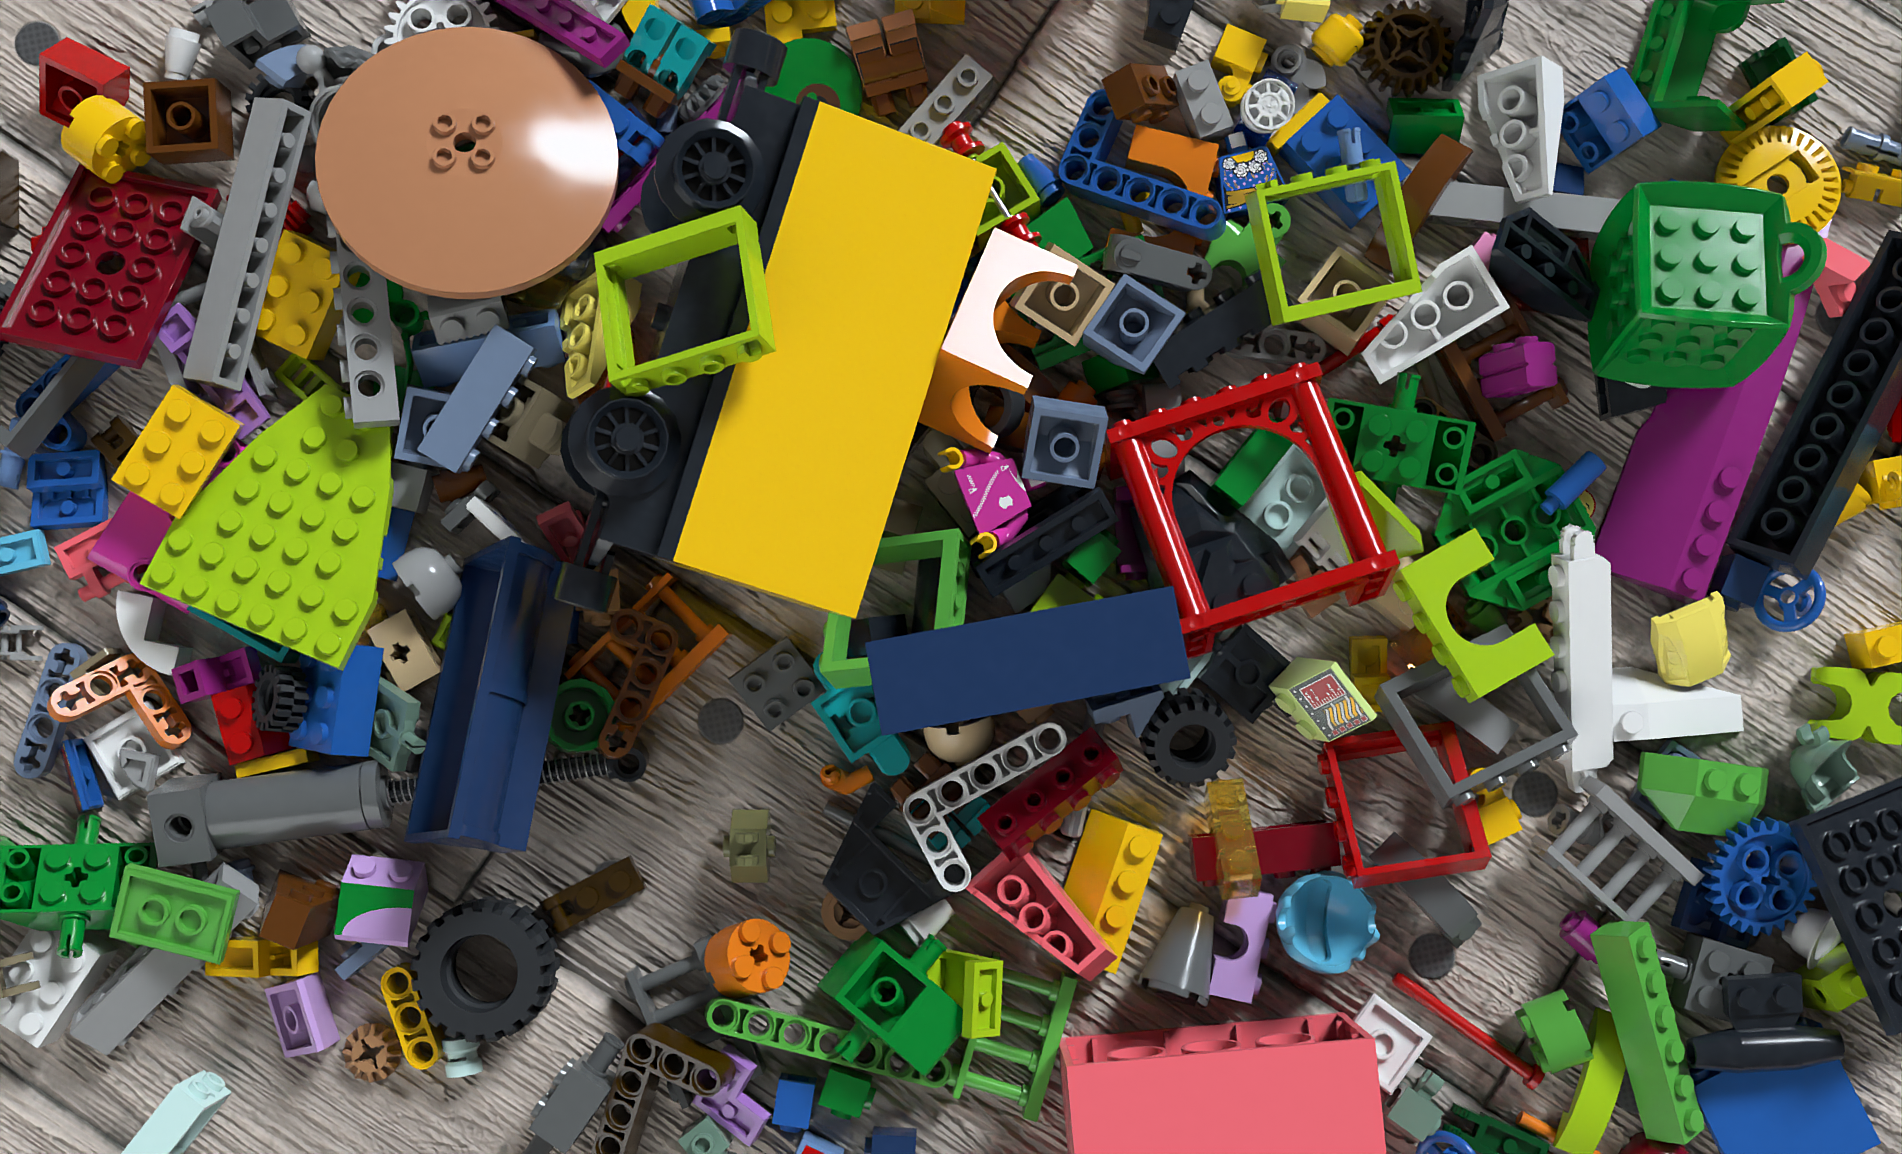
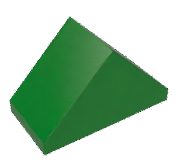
M1100 355L1081 363L1087 384L1096 391L1094 396L1160 377L1154 362H1152L1145 374L1112 364Z

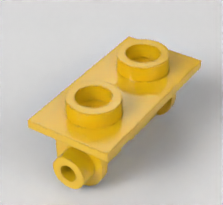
M1857 162L1856 168L1842 166V170L1850 172L1849 178L1843 179L1841 182V193H1845V197L1872 202L1876 189H1881L1877 199L1878 203L1902 208V170L1892 169L1889 175L1878 173L1880 167L1868 163Z

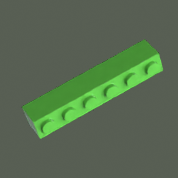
M1610 920L1591 933L1590 937L1646 1139L1686 1145L1705 1129L1703 1114L1699 1109L1694 1090V1081L1690 1076L1684 1045L1679 1036L1675 1012L1670 1003L1666 979L1661 970L1656 952V943L1652 937L1649 922Z

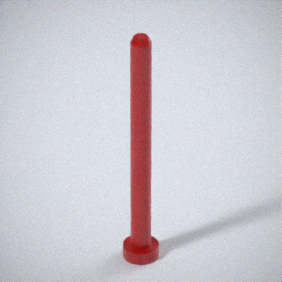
M1396 973L1393 976L1392 982L1397 988L1523 1077L1522 1083L1527 1088L1534 1090L1542 1082L1546 1073H1543L1537 1063L1533 1066L1529 1065L1403 973Z

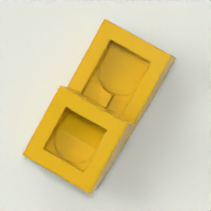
M1385 635L1349 636L1350 681L1374 712H1383L1374 696L1379 685L1390 680V676L1387 674L1388 638Z

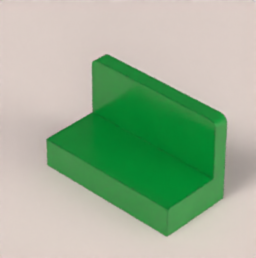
M1388 97L1386 112L1390 128L1386 145L1393 153L1425 154L1441 134L1457 142L1460 141L1465 115L1459 99Z

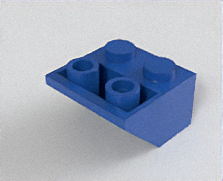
M1621 67L1603 76L1564 105L1560 133L1586 173L1590 174L1662 127V124L1625 68Z

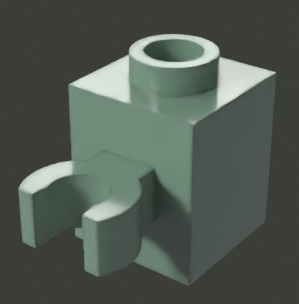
M1427 1068L1419 1078L1414 1089L1401 1081L1393 1094H1388L1383 1101L1382 1112L1423 1142L1427 1136L1434 1135L1441 1125L1440 1117L1444 1112L1430 1100L1442 1088L1445 1081Z
M706 1113L683 1130L678 1139V1142L687 1154H737L727 1151L733 1140V1134Z

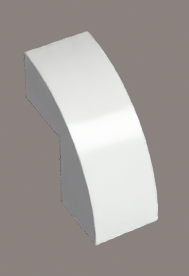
M118 590L116 599L118 625L131 651L149 667L173 676L171 669L190 663L193 648L158 641L167 603L155 596Z

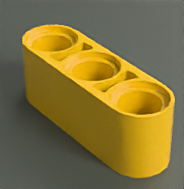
M404 962L384 973L380 982L381 991L408 1063L416 1069H428L446 1054L443 1052L442 1040L446 1037L441 1025L435 1027L429 1021V1018L433 1016L430 1010L426 1008L421 1011L416 1001L422 998L420 990L413 991L411 980L417 977V971L411 970L410 962ZM397 972L403 973L408 978L409 984L406 990L397 986L395 982ZM409 1007L419 1010L421 1014L419 1024L413 1023L408 1018L407 1012ZM421 1041L431 1044L434 1052L433 1057H425L421 1053Z

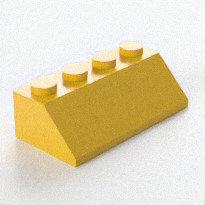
M1091 808L1063 890L1117 955L1118 958L1104 969L1116 974L1163 834Z

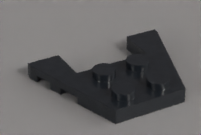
M875 781L870 785L822 882V885L872 936L957 893L944 889L936 875L926 884H923L871 832L897 805ZM951 864L944 871V877L950 883H958L965 876V871L958 864Z

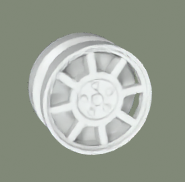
M1272 78L1263 79L1255 83L1243 95L1240 103L1242 121L1250 130L1259 134H1269L1280 129L1291 119L1295 109V98L1291 89L1284 82Z

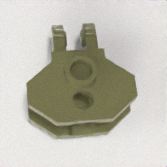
M732 809L730 835H724L723 856L729 857L732 883L769 882L771 857L776 856V836L771 835L770 809Z

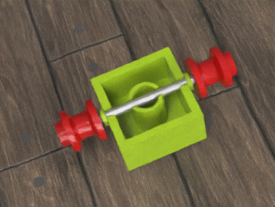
M954 121L943 129V136L940 139V144L944 149L952 148L954 153L997 169L975 237V243L978 248L982 250L986 247L995 227L1039 247L1038 244L1041 242L1042 236L1039 232L1030 233L1026 225L1029 221L1041 215L1040 199L1005 143L1001 142L984 152L985 146L982 141L973 142L970 135L973 132V127L969 122L961 123V121Z

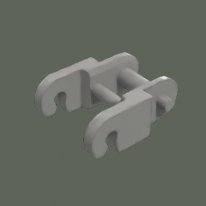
M11 625V630H8V626H2V630H0L1 660H7V655H10V660L43 661V656H27L26 652H22V634H27L28 630H44V626ZM9 634H16V652H8Z

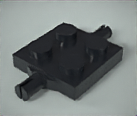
M1246 623L1239 625L1231 636L1223 641L1215 636L1210 661L1196 677L1251 724L1257 720L1264 710L1273 705L1287 718L1291 717V714L1286 713L1275 702L1277 696L1269 688V685L1291 662Z

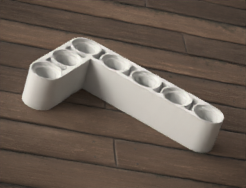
M1052 722L1041 723L916 790L906 798L903 806L905 819L944 889L950 892H958L965 889L971 880V870L943 816L1060 753L1064 749L1067 739L1065 731L1061 726ZM1047 728L1054 729L1059 736V742L1052 749L1043 748L1039 742L1040 733ZM1016 745L1022 746L1027 753L1025 763L1020 766L1010 765L1006 758L1008 750ZM982 763L992 765L995 771L993 780L986 784L979 783L974 778L975 768ZM956 781L960 783L963 792L958 800L948 801L942 796L941 790L946 782ZM922 798L930 804V812L926 817L916 818L912 816L909 811V805L914 799ZM941 831L947 836L948 843L945 848L939 851L929 848L926 839L931 832ZM951 864H958L965 870L964 878L958 883H950L944 877L946 867Z

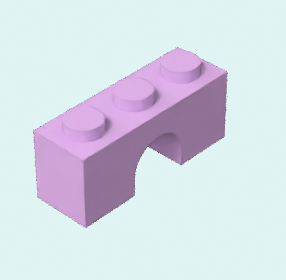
M1226 883L1219 919L1225 923L1239 926L1243 933V942L1240 949L1232 955L1222 956L1212 953L1210 995L1251 1004L1253 995L1259 994L1262 983V974L1258 973L1260 960H1265L1268 954L1270 940L1265 936L1268 923H1274L1277 903L1273 902L1274 896L1269 892Z

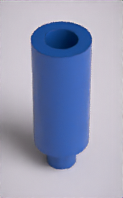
M1586 451L1545 491L1547 499L1540 505L1541 509L1548 515H1552L1558 508L1565 510L1607 469L1605 463L1593 452Z

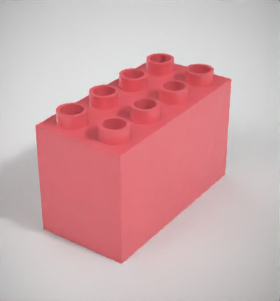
M1344 1012L1061 1038L1058 1051L1068 1154H1386L1375 1038Z

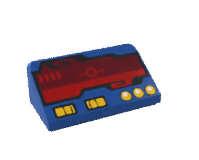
M67 739L62 741L59 749L78 814L104 807L90 752L84 739Z

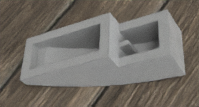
M1422 659L1417 666H1419V665H1421V664H1423V663H1426V662H1428V661L1425 660V659ZM1451 676L1412 694L1414 698L1445 722L1453 721L1457 731H1462L1491 754H1499L1520 726L1482 697L1471 703H1468L1466 698H1461L1453 688L1451 683L1453 677Z

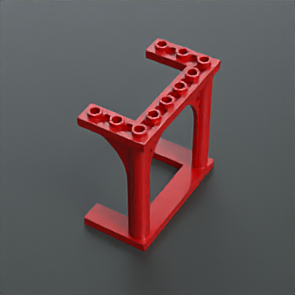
M1318 361L1308 365L1305 362L1296 363L1288 367L1283 373L1274 376L1263 374L1251 380L1249 384L1240 387L1229 385L1219 389L1215 395L1203 399L1199 396L1192 397L1183 401L1178 407L1169 410L1158 408L1146 414L1145 418L1135 421L1130 419L1121 420L1106 430L1105 469L1110 481L1121 477L1125 480L1165 587L1173 586L1187 660L1212 652L1215 633L1336 593L1345 591L1344 594L1350 607L1384 596L1400 565L1395 549L1386 551L1320 389L1323 373ZM1274 403V418L1279 417L1283 419L1282 422H1273L1268 416L1269 408ZM1257 408H1261V415L1258 417L1250 418L1246 415L1248 411L1252 413ZM1301 419V422H1298L1297 426H1299L1303 432H1293L1290 429V427L1295 423L1296 420ZM1223 420L1224 422L1221 426H1216L1214 424V422ZM1237 428H1255L1273 432L1295 444L1313 464L1353 563L1210 610L1174 513L1172 488L1175 475L1188 453L1200 442L1214 434ZM1187 431L1192 433V437L1184 441L1180 440L1177 436L1178 434L1184 435ZM1159 440L1168 441L1176 447L1177 454L1171 458L1160 457L1154 453L1151 445ZM1151 464L1160 468H1167L1168 473L1164 477L1159 478L1158 468L1153 470ZM1160 488H1165L1164 494H1162Z

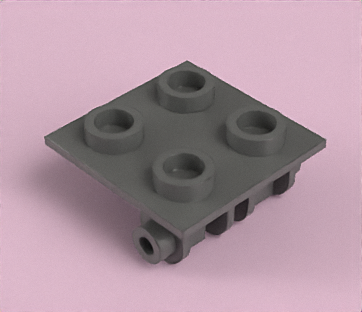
M787 636L728 678L769 732L826 691L814 671L798 652L797 647Z

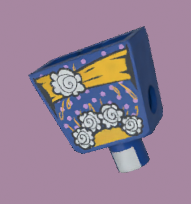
M1237 132L1226 136L1224 141L1228 155L1217 159L1218 177L1215 178L1216 199L1222 208L1226 221L1230 218L1236 219L1249 215L1245 196L1256 191V184L1265 183L1270 180H1277L1279 186L1285 184L1268 147L1261 146L1249 149L1245 132ZM1289 198L1268 202L1266 204L1278 203L1284 206L1289 200Z

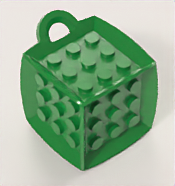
M1661 181L1636 184L1608 215L1597 236L1591 254L1590 275L1592 281L1596 280L1601 289L1592 321L1587 322L1593 373L1596 376L1612 380L1659 387L1723 388L1737 385L1764 364L1785 337L1791 326L1795 295L1810 287L1818 279L1825 267L1827 247L1824 239L1809 225L1791 222L1786 199L1780 193L1713 182ZM1787 243H1795L1804 251L1803 264L1792 275L1783 277L1782 246Z

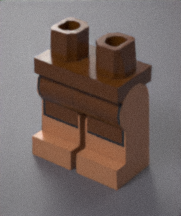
M913 9L881 17L880 23L888 48V55L885 52L877 19L846 27V35L866 100H871L878 118L896 113L892 94L905 91L910 109L919 107L928 97L926 85L929 82L917 34Z

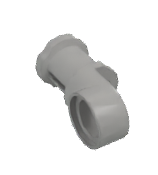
M1556 805L1548 817V830L1554 835L1560 836L1579 813L1574 812L1568 805ZM1609 813L1601 817L1597 816L1578 837L1576 842L1595 847L1606 835L1603 824L1610 830L1613 827L1611 822L1615 818ZM1624 836V838L1617 845L1623 843L1626 839V836Z

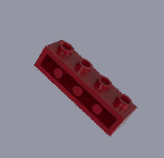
M1090 727L1068 744L1060 753L1053 756L978 816L977 820L1011 862L1016 857L1019 858L1026 855L1033 848L1034 842L1045 833L1051 834L1056 831L1063 823V819L1071 812L1079 811L1086 807L1091 801V796L1102 787L1108 788L1119 779L1120 773L1124 769L1118 756L1097 732Z

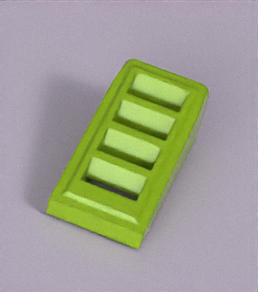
M294 353L274 373L275 377L302 401L319 390L325 383L332 388L350 394L315 362ZM305 364L307 367L292 381L291 378ZM314 374H316V376H315V377L309 382V384L302 390L301 388L309 381V379H310Z

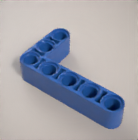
M1105 89L1093 92L1086 101L1059 164V177L1068 192L1076 197L1202 240L1212 241L1221 237L1226 229V219L1220 204L1213 198L1105 163L1123 120H1116L1113 109L1107 115H1098L1101 109L1111 107ZM1090 139H1099L1093 147L1084 148V145ZM1076 171H1085L1078 180H1070V177ZM1107 182H1117L1112 190L1102 191L1103 186ZM1139 193H1150L1149 197L1145 201H1134L1135 197ZM1174 203L1183 204V207L1177 213H1167L1170 205ZM1205 215H1216V219L1211 224H1200L1201 218Z

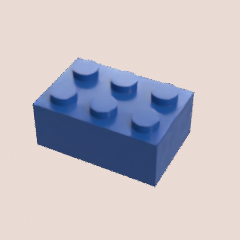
M1338 94L1289 138L1278 153L1298 175L1312 172L1313 178L1325 176L1324 170L1341 164L1337 131L1347 128L1353 130L1352 128L1359 127L1361 129L1363 160L1380 158L1381 164L1396 161L1400 184L1412 172ZM1374 180L1366 181L1368 198L1361 202H1347L1345 186L1315 192L1350 230L1378 205Z
M356 644L343 671L300 653V668L303 669L302 672L307 676L305 681L308 682L309 688L305 690V693L309 694V700H305L307 711L302 713L304 717L303 722L298 723L299 728L289 733V746L329 755L368 757L384 648Z

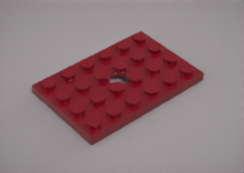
M79 164L0 313V340L141 370L201 244L200 241L180 229L191 198L195 196L217 211L222 200L219 189L132 171H126L118 182L110 184L82 164ZM114 256H120L125 259L124 267L115 274L106 275L97 271L99 262H108Z

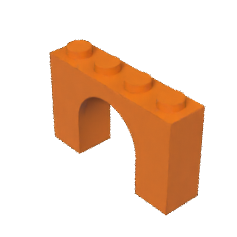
M1136 124L1124 168L1163 177L1177 187L1213 198L1214 191L1208 189L1211 177H1218L1217 159L1220 157L1217 156L1219 144ZM1111 227L1105 248L1108 246L1110 234H1122L1132 237L1139 234ZM1176 230L1157 237L1143 235L1147 243L1193 255L1195 245L1201 246L1203 241ZM1188 269V270H1187V275H1190V276L1192 277V280H1193L1194 275H1193V274H1190V273H1189V269Z

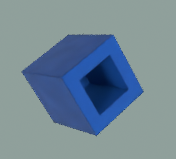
M781 1073L778 1080L772 1124L780 1125L781 1130L792 1133L801 1132L802 1128H809L817 1082L816 1077Z

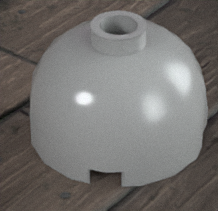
M415 548L403 554L392 563L405 586H409L415 595L414 598L433 620L448 613L461 597L462 584L458 574L463 570L451 554L444 557L432 548Z

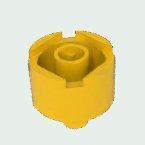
M95 95L83 100L70 113V116L74 118L70 127L63 126L61 144L64 151L110 184L118 182L126 171H133L137 166H144L151 158V156L146 154L145 121L112 98L107 99L103 95Z

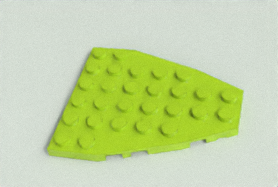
M328 385L322 386L260 433L198 494L183 518H174L139 584L343 671L377 605L378 592L376 591L378 572L382 571L384 560L381 557L384 537H387L394 494V480L391 478V459H394V445L391 443V435L394 432V426L354 429L353 419H345L343 397L351 395Z

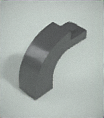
M1393 832L1369 856L1376 866L1426 859L1396 832ZM1444 876L1393 883L1427 915L1446 940L1456 949L1466 940L1470 939L1482 925L1481 921L1477 918L1478 913Z

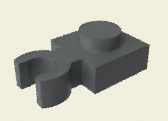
M485 480L470 497H465L463 500L461 498L454 500L445 509L444 513L446 516L440 522L449 532L459 534L476 518L466 509L467 503L474 496L490 503L501 491L492 482Z

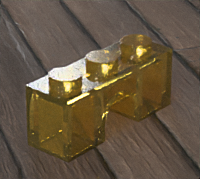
M1243 778L1206 782L1204 806L1209 833H1214L1216 872L1221 900L1258 897L1262 876Z

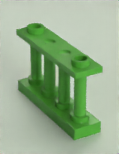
M993 950L991 958L1000 960V952ZM1003 967V983L1047 995L1048 1000L1053 1001L1049 1015L1043 1013L1042 1017L1001 1005V1020L1037 1030L1038 1035L1043 1036L1039 1050L1033 1048L1031 1052L987 1038H967L960 1065L955 1063L952 1065V1075L948 1085L953 1086L952 1096L956 1099H960L963 1086L1018 1101L1017 1105L1022 1106L1023 1118L1037 1122L1078 979L1075 974L1061 971L1059 980L1053 978L1052 981ZM973 1051H979L1028 1066L1027 1070L1033 1071L1029 1085L1023 1084L1020 1087L969 1072L968 1069Z

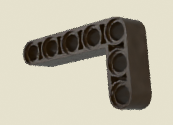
M656 1022L648 1024L629 1037L625 1044L591 1154H636L660 1078L666 1079L699 1096L712 1097L734 1079L736 1072L734 1062L726 1054L663 1024ZM645 1039L650 1043L652 1049L647 1046ZM677 1054L683 1059L684 1065L678 1060ZM709 1070H711L712 1072H714V1074L716 1075V1079H717V1080H715L714 1078H712V1076L710 1075ZM635 1073L638 1074V1076L641 1079V1082L637 1079Z

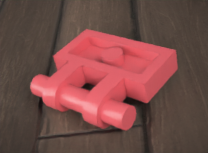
M112 518L54 547L69 579L77 580L83 576L85 577L88 585L78 589V595L84 602L94 597L100 599L110 594L112 588L124 582L129 584L128 581L114 573L103 577L98 569L101 566L87 559ZM148 564L138 566L137 574L139 578L140 574L147 570Z

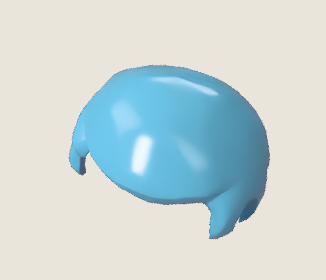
M1335 871L1316 872L1297 879L1280 896L1275 914L1278 935L1289 957L1303 968L1326 975L1342 973L1350 969L1354 960L1362 961L1365 958L1367 948L1379 940L1380 933L1376 929L1375 924L1377 906L1374 899L1366 895L1362 888L1354 889L1352 881H1349L1344 874Z

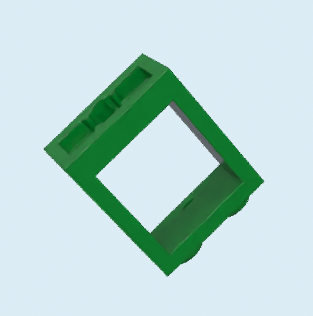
M1269 416L1270 420L1273 422L1278 423L1283 421V419L1279 417L1273 419ZM1254 429L1209 486L1236 509H1240L1287 453L1293 443L1273 432Z

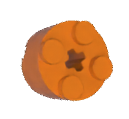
M749 919L727 926L711 937L706 946L704 956L706 972L711 973L715 981L713 986L716 990L729 998L742 999L772 991L783 984L788 973L791 941L787 933L780 931L774 924L764 919Z

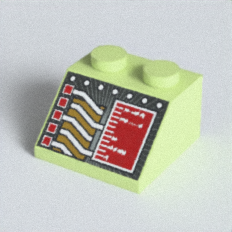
M1296 657L1269 685V688L1277 696L1275 698L1277 705L1283 711L1292 715L1297 722V730L1309 740L1316 739L1330 742L1373 721L1377 717L1374 710L1334 661Z

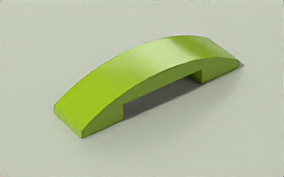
M1595 1007L1587 1033L1591 1046L1589 1051L1593 1054L1594 1059L1583 1064L1569 1113L1563 1111L1552 1145L1572 1154L1594 1153L1610 1120L1626 1068L1612 1013Z

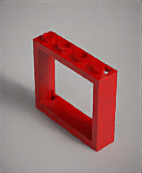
M1453 721L1418 726L1430 747H1436L1439 761L1452 783L1455 784L1469 777ZM1394 730L1341 737L1330 742L1324 741L1321 754L1317 755L1318 770L1320 775H1326L1328 787H1325L1326 803L1329 809L1334 808L1337 820L1333 821L1334 835L1337 843H1343L1345 855H1342L1343 872L1345 877H1351L1354 889L1483 870L1486 868L1492 856L1475 799L1466 805L1462 804L1458 807L1455 804L1452 805L1465 853L1364 868L1337 762L1406 752V749Z

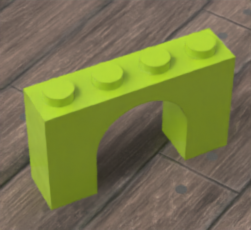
M1476 528L1400 569L1393 577L1395 582L1393 583V589L1402 602L1408 603L1414 613L1412 619L1415 626L1422 634H1427L1433 644L1432 653L1440 665H1446L1453 677L1451 679L1453 688L1461 698H1466L1468 703L1477 700L1555 655L1535 623L1504 641L1493 645L1471 643L1463 639L1452 628L1446 612L1447 597L1455 583L1479 571L1494 560L1493 555Z

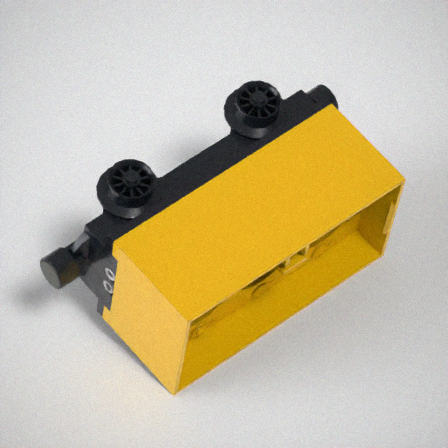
M749 28L735 29L723 62V68L731 75L716 120L704 118L687 122L667 136L656 156V165L652 167L642 185L640 208L645 226L652 234L741 205L757 223L758 242L761 248L776 352L763 355L762 358L754 362H740L727 366L721 372L715 374L704 373L688 378L679 385L661 386L650 390L646 395L638 397H627L609 382L607 376L603 389L596 391L580 404L562 431L560 454L565 471L575 484L595 497L574 562L572 564L562 561L551 596L555 597L554 599L587 610L601 614L608 613L619 579L609 575L615 552L608 550L614 545L814 610L856 619L997 169L807 96H804L799 104L765 92L766 87H774L778 84L788 48L780 40L767 33ZM738 244L678 264L666 304L658 302L651 321L650 328L656 329L657 333L647 362L751 330ZM585 557H586L585 568H584V567H582V566H583V563H584V560H585ZM603 559L599 572L594 571L593 569Z

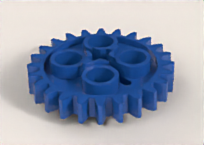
M1753 817L1751 818L1750 825L1739 821L1737 825L1738 833L1726 829L1725 833L1728 840L1725 843L1715 840L1716 846L1720 849L1718 853H1707V856L1714 862L1712 866H1705L1702 869L1711 874V878L1702 882L1703 886L1712 890L1704 897L1714 904L1710 910L1721 916L1720 921L1741 933L1746 931L1753 936H1757L1760 931L1770 936L1773 927L1783 932L1785 931L1784 920L1796 924L1795 912L1797 910L1803 913L1808 912L1803 902L1805 899L1815 900L1814 895L1809 893L1810 887H1817V884L1812 879V873L1788 823L1781 820L1776 821L1769 817H1766L1764 821Z

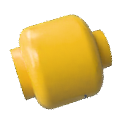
M1349 13L1345 17L1339 14H1331L1312 33L1311 40L1313 46L1310 49L1327 67L1331 68L1333 65L1343 67L1363 47L1364 40L1359 32L1364 27Z

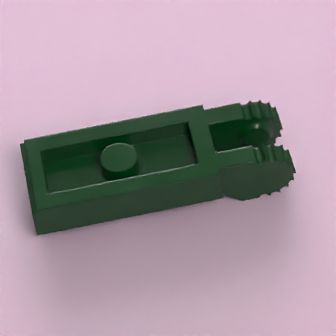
M1454 1102L1450 1110L1455 1115L1475 1122L1471 1135L1452 1124L1444 1123L1441 1130L1461 1137L1473 1150L1481 1154H1547L1550 1147L1548 1142L1483 1112L1478 1114Z

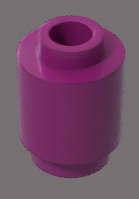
M1585 910L1569 912L1559 924L1562 928L1559 936L1586 961L1591 960L1598 964L1590 934L1602 927V925Z

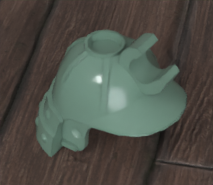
M1805 723L1796 731L1797 739L1801 744L1791 753L1789 768L1791 775L1802 790L1800 793L1802 798L1806 800L1807 810L1813 813L1828 806L1848 790L1860 777L1857 776L1856 769L1850 764L1845 755L1852 740L1833 741L1829 739L1830 734L1826 726H1821L1812 733L1810 724Z

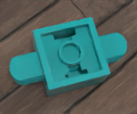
M821 652L816 657L813 668L815 675L827 692L811 702L821 720L851 764L866 753H869L883 773L887 775L903 773L911 760L910 751L898 733L881 735L873 686L835 689L820 672L819 658L823 654Z

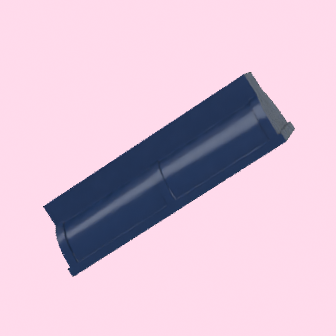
M509 536L464 558L463 571L460 576L462 584L461 597L453 609L425 740L426 746H424L425 750L422 754L404 842L413 844L429 842L476 848L497 853L526 852L574 605L554 599L555 597L551 596L562 562L556 561L552 554L543 549L521 542L522 538Z

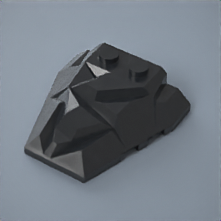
M1467 0L1464 33L1449 51L1453 54V60L1450 64L1446 65L1449 71L1443 77L1441 91H1452L1470 75L1475 66H1482L1496 50L1500 49L1503 40L1502 27L1509 0Z
M1187 470L1174 479L1172 488L1174 513L1210 610L1278 588L1296 573L1276 540L1236 509L1194 472ZM1160 488L1162 494H1164L1165 488ZM1133 505L1129 508V513L1139 552L1143 553L1148 575H1145L1147 584L1151 586L1152 590L1164 588L1165 586L1136 507Z

